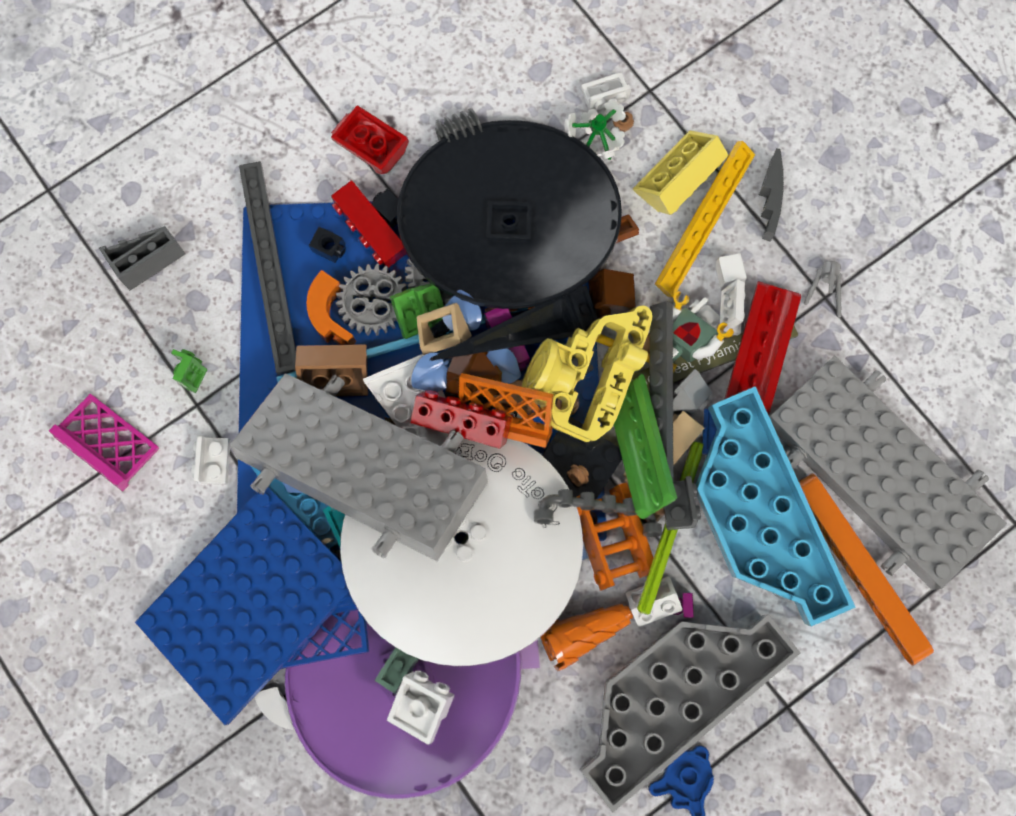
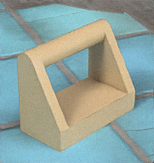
M457 303L417 316L419 343L423 355L453 347L472 336ZM451 314L454 332L434 338L427 322Z

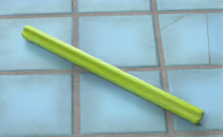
M693 442L691 444L679 481H684L686 476H691L692 483L694 482L702 457V443ZM666 522L637 607L640 613L646 615L651 613L678 529L667 530Z

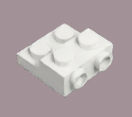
M415 671L403 677L387 721L429 745L434 741L440 723L447 716L455 695L449 692L450 687L440 682L435 684L428 680L429 676L426 673Z

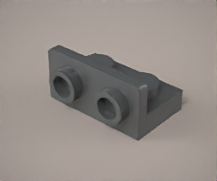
M686 476L684 481H673L677 499L663 507L667 530L695 528L698 520L701 519L700 506L695 505L694 497H697L696 483H692L691 476Z

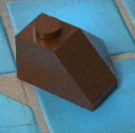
M488 352L454 357L447 370L446 392L459 396V377L461 373L501 382L502 372L497 365L493 366L486 356ZM466 383V386L472 393L478 390L474 384ZM488 389L493 396L500 394L496 389ZM481 393L476 397H484V395Z

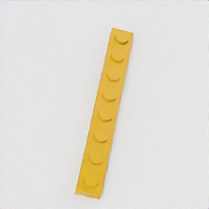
M737 141L655 282V285L667 297H674V294L679 289L755 156L754 152L744 141Z

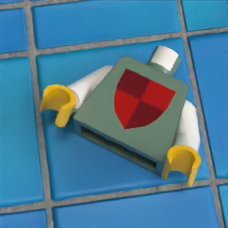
M676 292L673 297L676 303L675 306L673 305V363L680 356L687 362L713 356L724 343L723 339L733 335V329L730 328L724 334L723 330L727 323H720L716 330L686 307L682 310V305H686L689 302V296L686 295L684 300L679 302L678 298L681 292Z

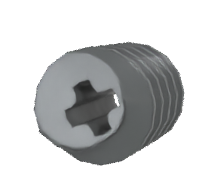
M469 108L468 116L464 111L460 112V119L456 114H452V121L448 117H444V124L439 119L436 120L435 131L439 141L445 137L448 139L450 134H453L455 139L458 140L457 131L460 130L462 135L467 137L465 128H468L475 135L474 126L476 125L480 132H482V127L477 114L472 108Z

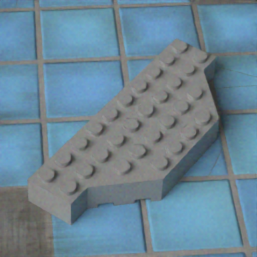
M769 614L762 615L747 629L678 622L605 682L598 754L583 765L580 771L612 813L615 812L801 654L800 651Z

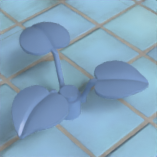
M458 290V291H457L458 293H460V294H462V295H465V296H468V297L473 298L472 296H470V295H469L468 293H466L465 291H462V290ZM453 296L446 306L457 303L469 330H476L482 320L479 305H474ZM452 315L444 316V324L453 331ZM509 349L488 352L487 357L493 366L497 365L502 372L501 382L510 384L521 377L517 359ZM436 352L422 356L412 373V387L435 392L444 390L447 387L448 367L446 365L452 361V358H448L445 362H443V359L430 361L431 357L439 354Z

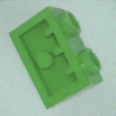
M173 349L171 354L181 362L176 365L172 379L188 391L196 393L208 369L201 364L202 360L194 357L195 354L185 349H182L181 352Z

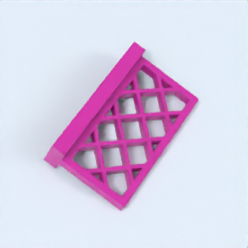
M91 394L58 426L55 424L49 430L55 439L122 492L129 486L128 482L159 450L156 444ZM91 402L97 405L98 414L85 415V408ZM112 417L114 419L115 427L102 428V418ZM98 419V429L86 430L85 420ZM81 420V431L71 432L67 429L73 421ZM129 430L132 441L119 442V431ZM115 432V442L102 444V433ZM98 434V444H86V435ZM147 444L150 447L144 455H136V445ZM132 445V456L119 457V446ZM115 447V458L105 459L103 457V448ZM132 460L133 467L127 474L120 471L121 461Z

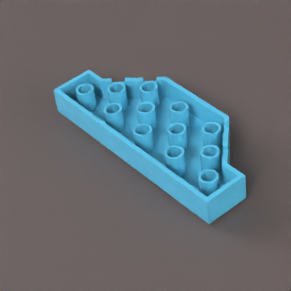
M756 387L708 407L717 431L696 482L697 499L731 576L795 602L804 624L808 626H814L856 608Z

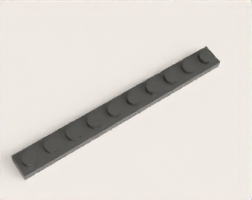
M261 161L239 165L275 369L277 375L296 371V345Z

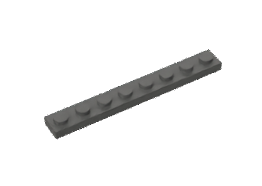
M664 301L650 306L652 312V322L650 325V399L673 481V303Z

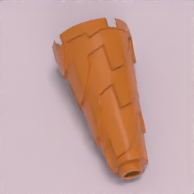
M621 603L607 608L601 607L582 615L556 620L540 636V639L550 661L556 659L558 664L554 665V668L560 671L577 662L578 658L594 649L597 645L615 636L618 631L631 623L630 619L633 618L630 608L627 605L623 606Z

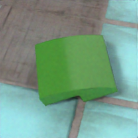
M432 283L414 287L390 296L402 337L405 339L418 334V315L444 307L439 288L435 287ZM443 317L427 322L429 327L432 328Z

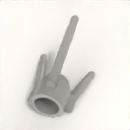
M836 261L823 262L822 269H817L816 277L806 296L804 305H808L820 278H822L823 282L829 283V293H833L834 283L836 284L837 317H841L842 274L840 273V263Z

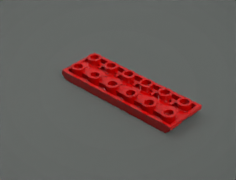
M760 281L757 282L724 400L756 387L768 415L770 414L801 300L800 293L778 288Z

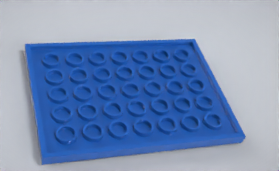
M269 486L263 495L258 492L246 503L135 623L224 725H229L330 617L350 592L345 581L340 558L322 542L309 526Z

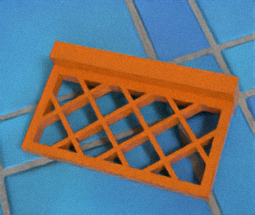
M461 373L459 377V399H461V403L471 400L473 403L483 405V409L486 410L493 405L496 409L505 411L507 416H511L510 413L516 411L522 419L511 416L512 420L507 439L546 448L553 428L551 426L554 394ZM466 383L474 384L478 390L472 393L466 386ZM488 389H496L501 395L494 398ZM481 393H482V394L488 399V401H489V402L485 403L484 405H483V404L481 403V401L476 397V396H478V395L481 394ZM518 394L524 400L517 403L511 395ZM505 399L512 407L505 410L499 401ZM534 400L547 401V404L540 409ZM528 404L534 410V413L528 415L521 407ZM539 416L545 424L534 422L532 419Z

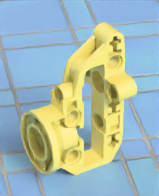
M642 305L629 310L627 313L604 316L594 321L587 331L577 328L572 338L568 337L566 345L548 338L542 342L529 363L521 387L554 394L551 426L554 429L583 442H589L590 440L596 441L613 427L633 373L640 370L647 360L648 352L643 349L652 322L651 310L647 306ZM605 326L616 331L617 335L613 346L608 348L602 360L601 367L604 370L582 429L568 423L578 396V392L574 391V388L578 381L584 379L594 353L592 349L595 341ZM628 334L632 335L633 343L629 341ZM572 356L578 360L577 367L572 363ZM557 398L562 402L560 410L555 405ZM534 400V402L541 408L545 407L547 404V401L544 400Z

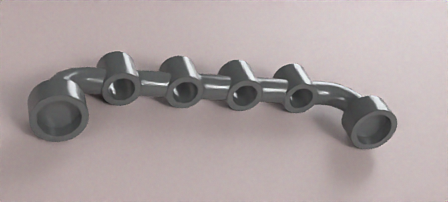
M562 489L558 491V495H548L542 499L539 509L534 511V522L537 524H550L554 521L553 510L549 509L551 504H557L563 508L580 507L582 510H602L604 513L619 512L626 516L637 514L632 498H625L623 503H616V496L614 495L602 496L601 501L595 500L594 493L592 492L581 493L580 498L573 497L572 490ZM654 514L646 517L647 523L643 524V536H661L662 525L656 522Z

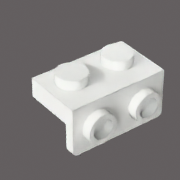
M622 72L582 84L581 91L589 110H602L605 108L604 104L612 98L616 99L618 103H623L629 99L631 87L626 85Z

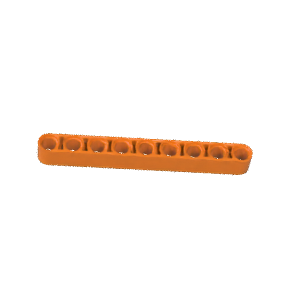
M811 473L799 480V484L824 539L906 661L914 666L934 653L930 642L818 477Z

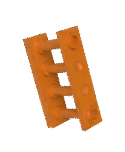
M627 482L609 490L610 495L616 496V503H623V499L632 498ZM577 507L581 521L583 542L594 571V580L599 586L600 591L615 586L613 579L633 572H637L639 578L648 576L654 557L647 537L643 536V526L638 515L626 516L623 513L617 512L618 518L594 524L589 512L591 510H582L580 507ZM621 527L626 540L602 547L597 533ZM627 549L630 550L633 563L609 569L605 556Z

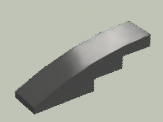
M776 148L759 192L760 196L767 198L760 217L768 219L762 239L771 242L776 233L784 192L781 149Z

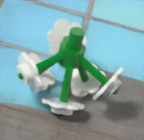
M612 98L604 104L606 108L605 117L602 114H598L595 109H590L588 112L581 114L582 119L577 123L575 113L569 114L568 119L565 120V131L568 132V136L575 137L576 128L585 130L587 134L591 135L588 140H582V142L597 154V147L591 143L595 135H600L605 152L597 156H602L603 160H611L612 157L616 156L615 151L620 150L619 147L624 145L623 138L625 133L617 127L612 128L611 131L606 127V121L609 118H612L614 122H618L626 117L623 105L618 103L616 99Z

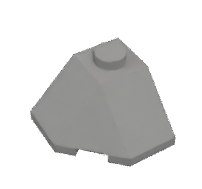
M696 369L674 391L673 415L681 414L682 411L687 414H694L698 409L703 411L711 402L708 398L712 392Z

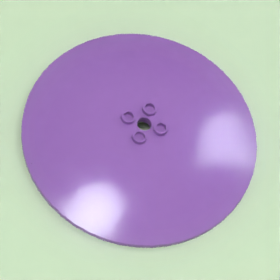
M358 610L351 611L345 619L352 626L359 619ZM331 615L322 625L331 631L338 619ZM367 621L370 652L286 668L285 691L291 721L299 740L315 763L336 781L357 792L381 798L405 799L435 793L453 785L475 770L490 755L505 733L515 711L521 683V652L519 651L501 660L473 666H449L421 659L418 660L413 668V672L422 671L429 676V681L435 684L440 682L450 687L449 692L455 695L447 716L442 719L434 741L429 745L387 721L397 694L386 689L376 682L375 679L395 647L385 639H382ZM342 623L335 635L344 640L351 629ZM319 628L312 639L321 645L328 633ZM355 633L347 644L353 649L361 648V637ZM332 637L324 649L329 653H335L341 643ZM309 642L302 654L310 658L318 648Z

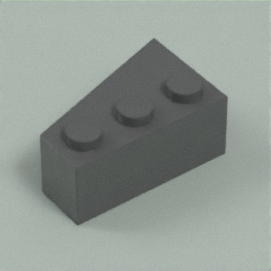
M166 226L139 234L138 238L129 241L125 239L118 241L119 244L110 247H99V250L118 279L130 291L185 255V252Z

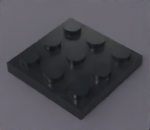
M569 417V424L582 429V423ZM559 430L542 455L561 475L568 488L573 491V497H577L584 492L594 493L595 500L599 497L622 461L620 448L602 436L596 441L583 442ZM573 464L577 466L582 465L587 469L589 473L588 483L578 487L570 481L567 472L572 469L571 466Z

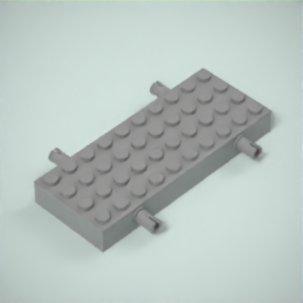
M833 356L769 417L777 435L792 449L787 455L792 468H795L803 460L894 552L881 564L883 570L888 569L885 571L887 574L893 576L905 563L931 590L943 589L1007 524L976 494L989 481V477L987 475L981 477L985 473L981 470H976L964 482L873 393L886 381L884 375L876 381V378L882 374L880 371L875 370L869 378L862 382L836 356Z
M285 373L230 444L238 460L261 471L250 485L251 488L263 495L275 478L383 533L375 546L372 547V551L378 556L381 553V557L386 558L394 543L398 541L438 561L488 483L486 468L454 453L464 440L463 436L451 430L442 446H438L335 397L345 385L344 380L339 376L333 375L324 389L320 390Z

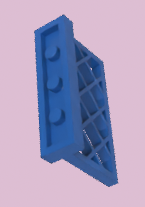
M350 594L331 614L338 619L332 630H328L323 625L319 627L328 633L322 644L319 645L312 639L316 634L315 632L281 669L370 652L366 619L358 610ZM358 610L359 619L352 626L345 619L351 611ZM342 623L351 629L344 640L335 635ZM355 633L361 637V648L353 649L347 644ZM332 637L341 643L335 653H329L324 649ZM311 642L318 649L312 657L307 658L302 652Z

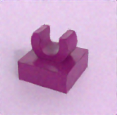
M683 593V599L678 597L683 610L674 615L683 613L684 618H694L693 593Z

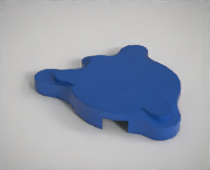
M698 745L692 750L685 751L665 768L661 778L649 784L648 790L650 794L657 797L669 793L672 795L670 804L674 809H688L691 816H705L704 801L711 791L714 782L708 749Z

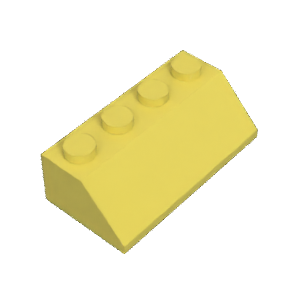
M689 131L645 175L633 190L656 211L672 215L708 179V176L721 166L722 162L729 155L717 135Z

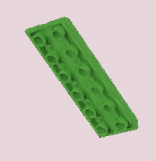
M640 374L629 384L614 427L635 512L641 519H645L675 501L677 496L645 376Z

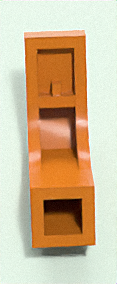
M321 270L310 285L307 294L306 304L309 319L318 334L327 343L333 339L339 345H354L356 343L354 336L335 323L330 316L331 305L337 297L336 293L341 292L339 288L340 283Z

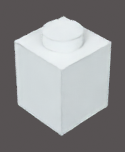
M741 253L718 258L715 268L721 289H725L737 279L745 282L747 277Z

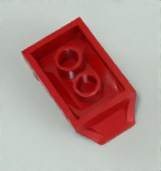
M358 105L351 113L346 114L331 132V139L370 165L378 174H386L391 171L404 155L409 143L408 137Z

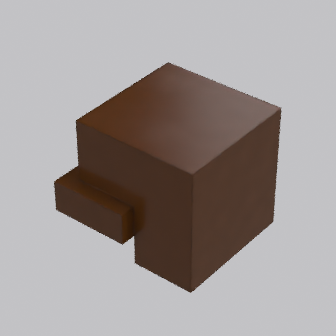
M602 269L589 280V294L598 319L607 315L627 313L629 310L636 308L633 273Z

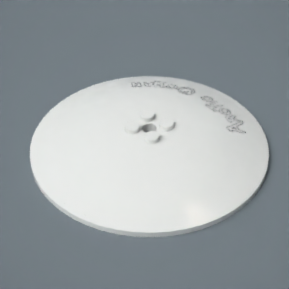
M432 430L417 436L442 446L449 434ZM464 439L454 452L486 468L488 483L455 533V535L459 532L466 533L469 537L468 541L465 544H458L454 540V535L438 561L398 541L394 543L386 558H382L381 553L378 556L372 551V547L375 546L383 533L345 514L341 533V561L350 595L369 625L391 645L408 655L431 663L449 666H473L504 659L529 646L542 636L558 619L573 594L579 577L583 553L582 527L577 507L563 508L557 504H551L549 509L553 510L554 521L550 524H537L534 522V511L539 509L540 502L544 497L554 494L558 495L559 490L569 488L561 475L540 453L523 442L507 439L506 444L500 449Z

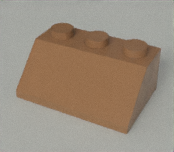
M366 345L297 346L295 361L297 379L323 390L331 377L336 375L345 382V385L336 396H368V387L363 380L368 377Z

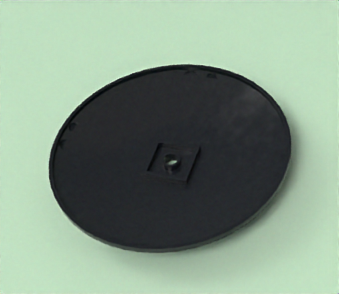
M501 120L481 123L482 132L475 125V135L468 128H465L467 137H464L459 130L457 131L458 140L455 139L453 134H450L448 139L445 137L429 148L416 161L403 182L397 205V222L402 245L415 268L435 287L448 295L456 296L474 305L488 308L520 309L550 303L576 291L593 278L607 262L616 245L621 227V198L617 184L607 165L589 146L574 136L569 137L568 133L540 123ZM507 219H512L515 221V223L512 225H506L504 221ZM458 290L465 291L466 293H468V294H469L470 296H472L473 298L468 297V296H465V295H462V294L458 293L457 291H458Z

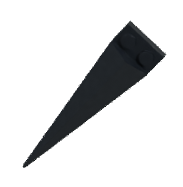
M587 285L581 286L565 297L535 306L431 357L430 361L542 343L547 338L552 340L572 338L577 328L587 331L589 326L598 319Z

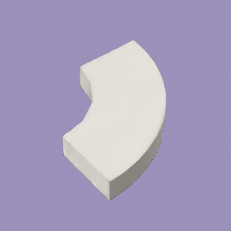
M279 687L260 691L255 696L258 707L270 721L280 727L295 730L288 711L287 699L281 694Z

